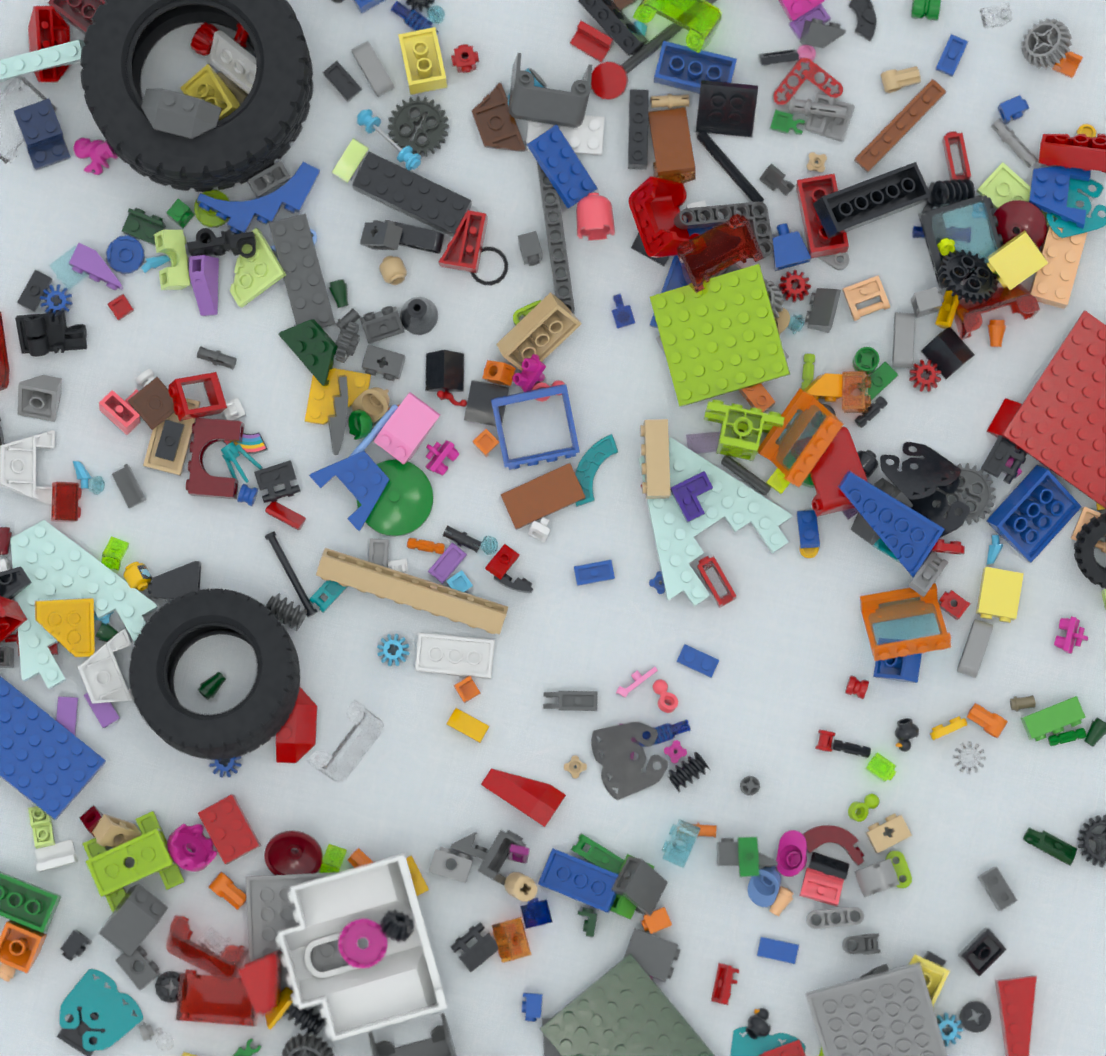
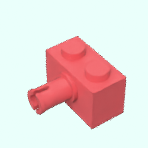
M112 390L99 402V410L128 435L140 423V415L127 401L138 390H135L125 401Z

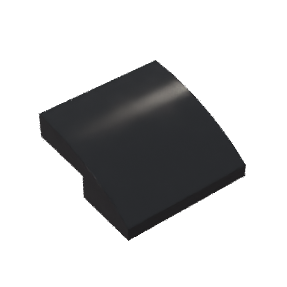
M472 380L464 420L496 426L491 399L507 396L509 387ZM506 405L498 406L501 423H503Z

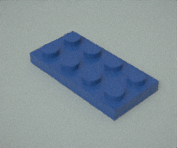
M557 124L526 144L567 209L588 196L589 193L598 189Z
M552 848L538 885L609 913L616 897V893L611 889L618 874Z

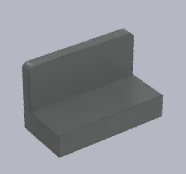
M125 464L124 468L112 473L129 509L146 501L128 464Z

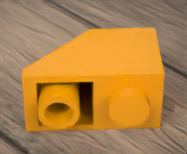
M825 373L819 375L804 391L814 396L817 400L825 399V402H836V399L843 397V374Z

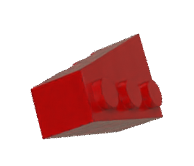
M467 210L446 251L438 261L440 267L478 273L488 221L486 213Z

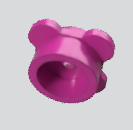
M674 740L671 746L665 747L664 753L671 758L672 763H677L682 756L685 757L687 755V750L681 747L680 741Z

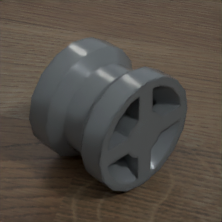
M747 776L740 783V789L745 795H754L759 791L760 783L756 777Z

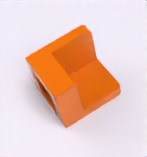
M1070 51L1065 53L1066 58L1060 59V64L1055 62L1052 70L1073 78L1083 57Z
M487 429L472 441L485 457L499 444V441Z
M471 676L454 685L464 703L481 694Z

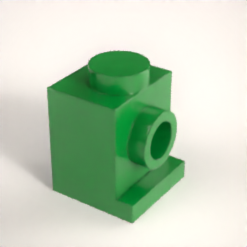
M177 199L166 212L168 217L182 229L195 216L190 207L180 199Z

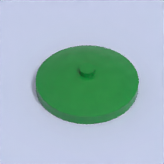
M387 460L378 463L377 465L390 480L367 518L366 524L376 532L387 536L410 534L420 528L431 513L433 490L430 481L420 468L410 462L402 464L398 460ZM357 500V506L359 508L362 504Z

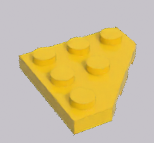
M332 368L329 370L327 380L330 381L327 386H322L313 375L305 422L325 425L328 423V416L335 415L332 396L340 395L337 376H347L349 408L360 394L369 389L371 374Z
M93 598L35 601V620L74 657H89L95 653Z

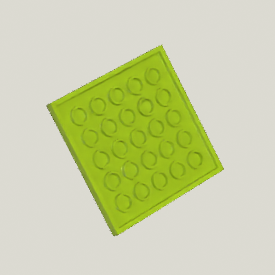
M760 264L650 296L680 407L790 375Z

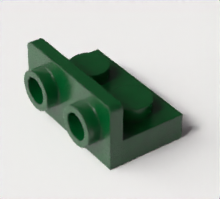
M129 208V215L122 228V232L156 246L154 234L166 228L165 223L162 222L163 219L156 215H152V217L145 215L146 212L139 208L134 210Z

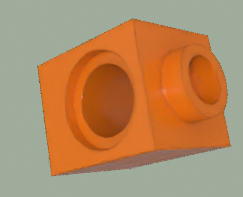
M487 360L482 379L493 384L511 386L516 368L504 362Z
M665 907L653 911L651 916L643 915L644 920L641 921L645 932L649 930L650 934L672 925Z

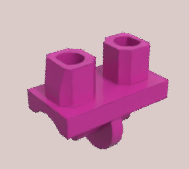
M533 354L530 359L525 358L522 362V372L515 373L512 378L514 383L520 386L524 392L531 391L537 381H544L545 375L542 372L546 366L539 360L538 355Z
M447 440L442 446L438 442L433 447L428 444L426 448L429 450V453L425 457L430 461L426 468L443 476L448 470V467L442 463L445 457L454 461L459 456V452L454 448L455 445Z
M1072 616L1070 619H1060L1059 629L1066 630L1067 634L1066 637L1056 636L1054 643L1056 647L1072 654L1074 644L1080 647L1082 640L1088 641V636L1083 635L1085 628L1079 627L1080 620Z

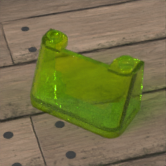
M643 0L633 15L634 19L648 23L657 13L689 31L686 36L687 46L697 53H700L710 44L722 19L720 9L704 0Z

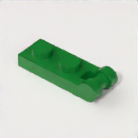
M581 833L578 837L579 841L576 846L573 845L571 850L596 866L619 875L624 860ZM585 844L591 846L587 853L582 850Z

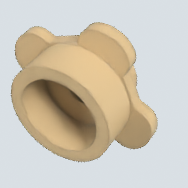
M811 152L808 156L809 163L807 164V169L820 173L824 172V163L827 160V156Z
M576 755L571 757L569 763L564 764V770L569 771L574 779L579 778V774L587 769V765L582 763Z

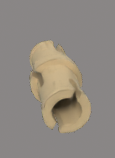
M689 94L651 96V108L668 107V109H672V107L679 106L689 107Z

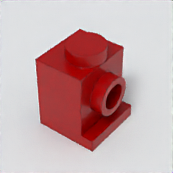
M952 590L949 593L945 591L939 599L941 602L940 608L956 620L960 619L971 604ZM951 600H955L957 602L956 607L951 606Z

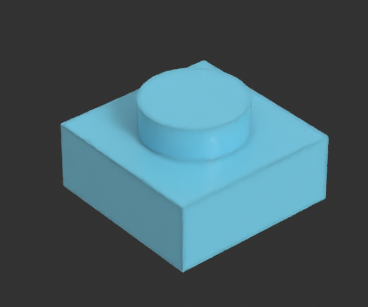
M462 570L446 581L452 589L466 592L473 587Z

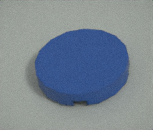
M130 236L116 238L109 244L106 252L107 261L116 272L122 274L137 271L142 266L145 258L141 243Z

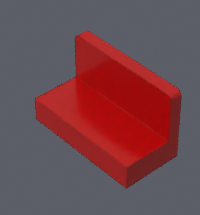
M581 20L575 35L570 41V45L597 61L603 62L613 45V39Z

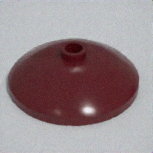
M1012 200L1000 206L993 214L998 221L996 230L997 234L1002 236L1003 245L1018 235L1014 233V227H1018L1020 233L1025 230L1038 249L1043 244L1047 234V222L1044 214L1036 205L1024 200Z
M285 831L270 839L265 848L264 858L268 869L274 875L317 873L321 868L323 853L318 842L310 835L299 831Z

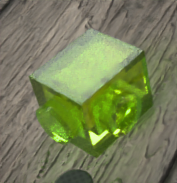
M878 752L875 753L865 768L882 782H886L887 779L891 781L896 774L894 770L896 765Z

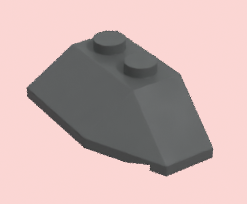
M146 89L141 106L154 130L193 139L216 128L221 113L220 107L207 101L165 89Z

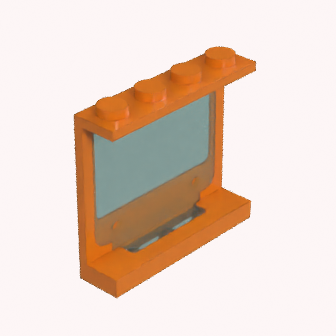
M801 388L781 414V417H785L783 427L773 426L758 448V453L769 459L786 475L784 479L797 487L801 486L843 426V423L822 403Z
M933 583L924 597L911 588L860 596V609L874 661L951 648V634L947 633L937 599L936 583Z

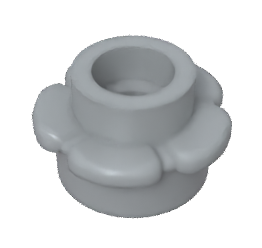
M144 1022V1025L139 1026L140 1033L144 1041L149 1039L151 1041V1036L154 1035L151 1025H146Z

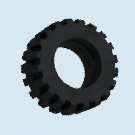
M1106 513L1100 514L1101 517L1091 518V522L1088 524L1085 523L1082 526V531L1077 533V541L1074 543V557L1079 569L1090 582L1095 585L1098 584L1102 588H1106V567L1101 566L1096 561L1094 548L1096 543L1106 536Z

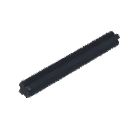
M705 131L700 132L697 135V139L752 202H763L764 198Z

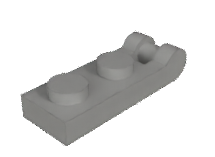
M932 551L908 586L924 597L948 561L945 559L941 560Z

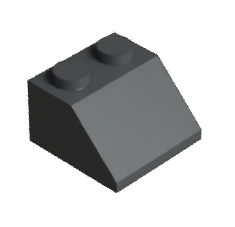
M817 288L815 293L812 292L809 304H813L812 309L807 311L805 322H808L807 328L826 333L830 332L841 290Z

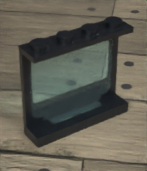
M982 194L918 214L939 288L948 287L947 285H942L944 280L939 279V265L945 257L939 253L937 247L940 240L944 238L953 239L955 250L960 253L963 249L966 254L970 250L973 256L978 253V258L984 257L985 263L989 262L987 257L1003 245L1002 236L997 234L996 227H998L997 218L992 216L991 212L993 208L992 200L990 197L987 198V195ZM973 268L965 279H968L976 269Z

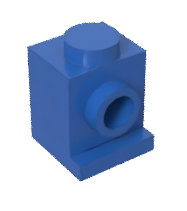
M1019 95L1000 103L997 109L1004 124L1007 125L1011 118L1017 120L1023 117V113L1029 109L1027 101Z
M523 992V997H527L526 1001H522V1012L525 1013V1021L537 1022V1018H541L543 994Z

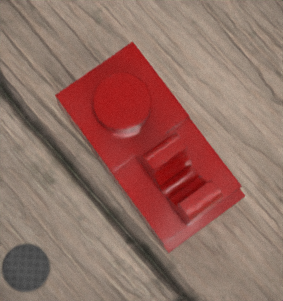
M718 963L711 998L712 1002L728 1005L731 997V984H737V980L732 979L733 973H739V969L732 968L731 965Z

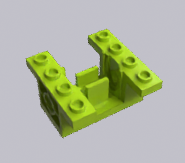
M713 399L712 402L708 401L703 420L722 424L716 450L717 454L754 461L758 452L761 433H769L773 426L782 428L785 417H781V414L777 412L766 414L762 413V410L758 408L747 410L742 409L743 406L739 404L728 406L723 405L724 402Z
M154 811L135 819L142 833L141 836L107 851L106 847L96 842V838L82 843L89 858L85 862L100 896L106 897L112 913L126 895L125 886L155 872H159L166 890L185 882L178 865L173 861L168 852L166 837ZM130 857L135 861L132 868H128L125 864L126 860Z

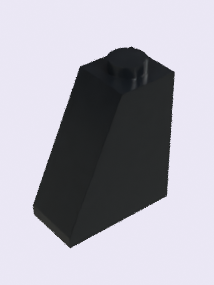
M194 561L153 577L152 583L149 582L148 594H151L153 599L173 600L179 596L183 597V594L193 591L197 592V590H200L201 562Z

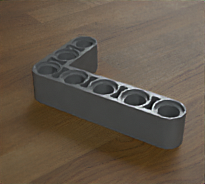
M763 202L686 208L674 218L675 226L679 229L747 223L752 255L756 259L761 260L770 255L774 250L768 209ZM754 209H757L759 211L760 216H757L754 213ZM736 210L741 212L742 218L736 215ZM718 212H721L723 214L724 219H721L718 216ZM700 214L706 217V221L700 218ZM682 215L687 217L688 223L682 220ZM757 227L762 229V234L757 232ZM760 245L765 248V253L760 250Z

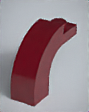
M823 825L811 828L803 833L807 842L808 853L813 852L822 844L835 843L844 848L857 866L864 862L862 857L865 855L858 846L856 848L853 846L859 840L844 828Z

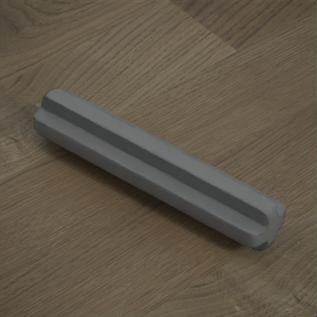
M728 455L724 456L721 461L723 466L763 495L768 494L771 486Z

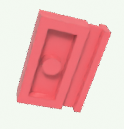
M807 868L799 896L838 906L844 879Z

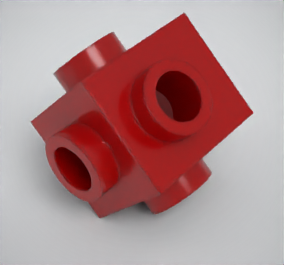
M463 44L454 49L455 55H451L453 67L457 66L458 73H469L476 70V63L479 62L478 52L473 51V46Z

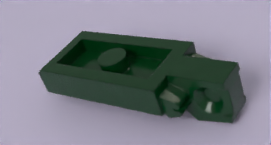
M1029 827L1023 837V840L1027 843L1032 844L1034 847L1069 866L1074 861L1077 848L1044 830L1043 832H1038Z

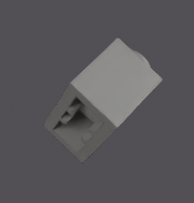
M937 287L914 293L911 298L916 318L938 312L942 302H944L941 291L938 292Z

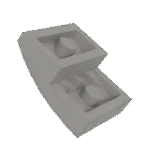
M816 94L814 103L848 107L847 118L811 114L807 120L805 130L843 142L855 106L837 101L833 97Z

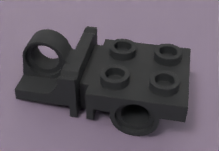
M202 228L196 234V241L187 242V248L191 256L208 254L220 256L226 254V251L231 250L234 256L240 254L244 258H250L256 252V240L253 231L234 235L231 234V230L221 231L222 237H216L211 229ZM245 244L252 246V251L249 254L242 252V247Z
M59 310L56 316H54V313L17 315L15 317L22 354L30 353L33 357H39L49 352L58 353L59 350H61V353H64L68 350L88 348L86 326L77 324L67 328L64 310Z

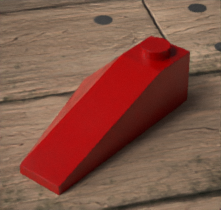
M492 768L481 783L483 787L544 827H546L566 796L550 784Z

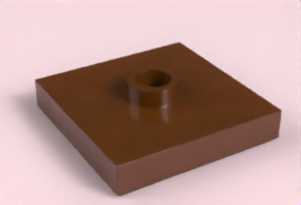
M155 377L127 400L151 430L155 429L174 413L173 399L170 397L167 387L158 377Z

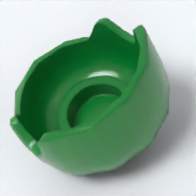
M358 409L350 414L348 417L349 434L355 436L354 440L366 437L372 431L373 422L368 413Z

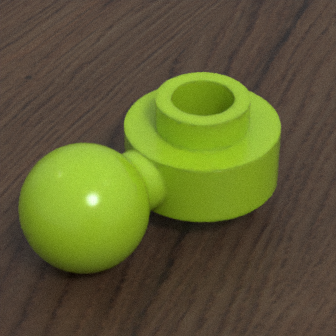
M868 794L864 799V803L853 802L848 809L850 819L857 822L864 821L868 816V809L878 807L880 802L878 796Z

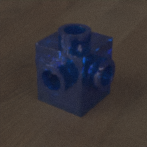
M538 898L527 901L528 904L520 906L526 929L552 922L547 899L539 901Z

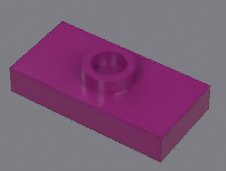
M511 844L508 859L526 864L530 848Z

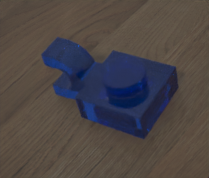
M621 294L614 295L613 300L617 309L612 310V315L617 329L635 324L630 305L624 306Z

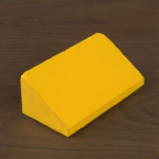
M951 290L945 291L944 302H942L935 325L942 329L951 327L959 303L958 295L952 296L953 292Z
M455 708L446 725L481 743L490 727Z
M285 987L281 992L280 1001L277 1003L278 1006L272 1008V1012L265 1014L269 1029L276 1025L288 1007L293 1003L291 996L293 991L288 987Z

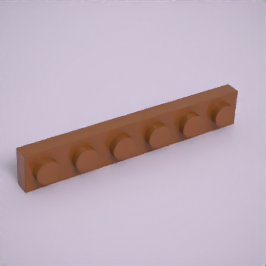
M932 79L867 145L854 161L868 173L947 91Z

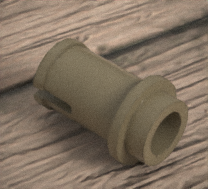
M1014 696L1013 699H1010L1011 710L1018 712L1019 709L1035 708L1034 696L1020 698Z

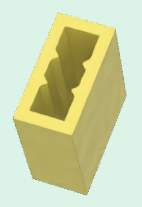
M1025 230L987 257L989 261L987 263L988 267L993 273L996 271L999 274L1000 278H998V281L1004 288L1008 287L1009 290L1048 264Z
M990 567L983 568L976 614H981L980 618L984 619L997 617L1000 618L999 621L1011 623V620H1015L1017 618L1024 573Z

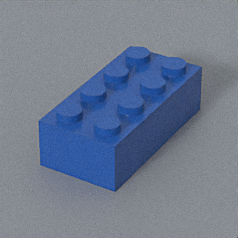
M663 41L654 75V83L700 94L701 80L731 83L737 59Z

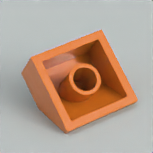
M12 920L6 922L0 936V962L28 973L42 949L47 934Z

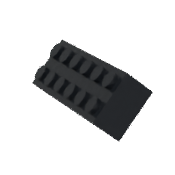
M368 152L352 184L353 190L452 237L455 235L467 210H470L472 206L470 199L371 152Z
M914 162L823 196L813 203V206L829 239L921 204L930 198L931 194L917 163Z

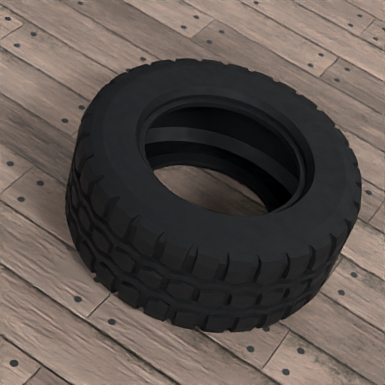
M104 0V5H99L91 19L93 24L88 26L84 37L86 46L81 51L80 65L83 67L80 72L83 90H85L86 104L99 130L114 152L125 163H128L133 170L142 176H148L151 181L163 186L169 184L172 188L189 191L190 188H194L195 192L212 191L216 187L218 190L231 188L237 182L243 184L248 179L254 177L256 173H261L273 166L276 158L281 159L290 149V142H294L303 128L301 123L307 119L310 109L309 100L312 99L313 67L309 49L300 22L288 1ZM188 24H218L235 32L238 29L237 24H240L249 35L247 42L254 49L257 61L254 83L244 102L229 116L218 121L216 128L193 139L154 130L141 108L143 102L141 74L145 60L155 44L169 32Z

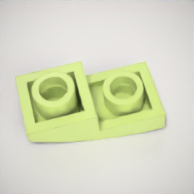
M353 138L332 173L349 182L369 148Z
M37 806L28 808L36 849L55 845L51 817Z

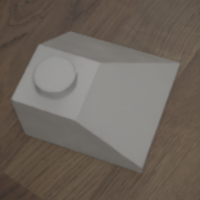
M41 375L19 382L18 415L55 422L61 397L62 378Z

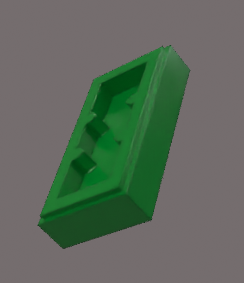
M885 361L858 386V389L871 402L898 374Z
M738 837L739 877L759 876L758 837Z

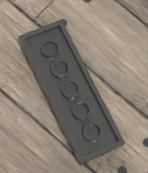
M306 213L269 223L279 263L286 273V276L283 278L296 325L311 319H315L322 328L334 325L335 321Z

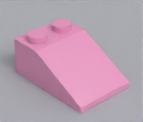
M410 392L373 442L402 464H405L414 456L440 417V414Z

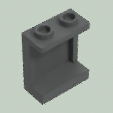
M500 830L477 871L504 885L506 877L498 872L509 855L511 844L517 843L518 845L526 846V844L521 842L523 838L510 830L507 833Z
M628 856L611 890L616 894L624 895L637 907L636 911L638 913L651 916L668 882L643 859Z
M634 928L624 958L631 953L649 976L666 982L667 978H671L674 970L671 967L673 959L677 961L681 950L678 949L679 944Z

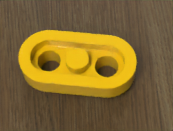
M958 716L949 720L950 725L943 727L940 724L931 728L933 731L930 733L932 740L967 726L966 719H961Z

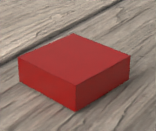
M124 294L108 303L109 308L118 321L134 311Z

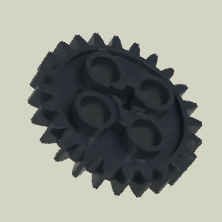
M963 249L960 253L955 250L953 253L949 252L948 255H945L938 270V273H940L939 279L944 280L942 285L948 286L946 291L951 290L953 292L952 296L958 295V300L965 298L966 303L971 300L973 304L977 301L982 304L983 301L987 302L989 298H992L998 288L997 284L999 281L996 280L998 275L993 274L987 263L984 262V257L979 259L978 253L973 256L970 250L966 254ZM975 268V272L968 278L966 283L964 285H961L962 281L969 275L971 270Z

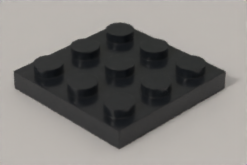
M701 80L696 132L705 131L711 134L752 137L758 85Z

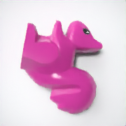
M83 137L76 140L73 146L76 157L80 159L91 158L92 162L84 168V171L87 173L91 172L95 175H101L103 173L102 165L109 168L107 159L119 158L113 148L104 140H94L91 142L89 138L85 139Z

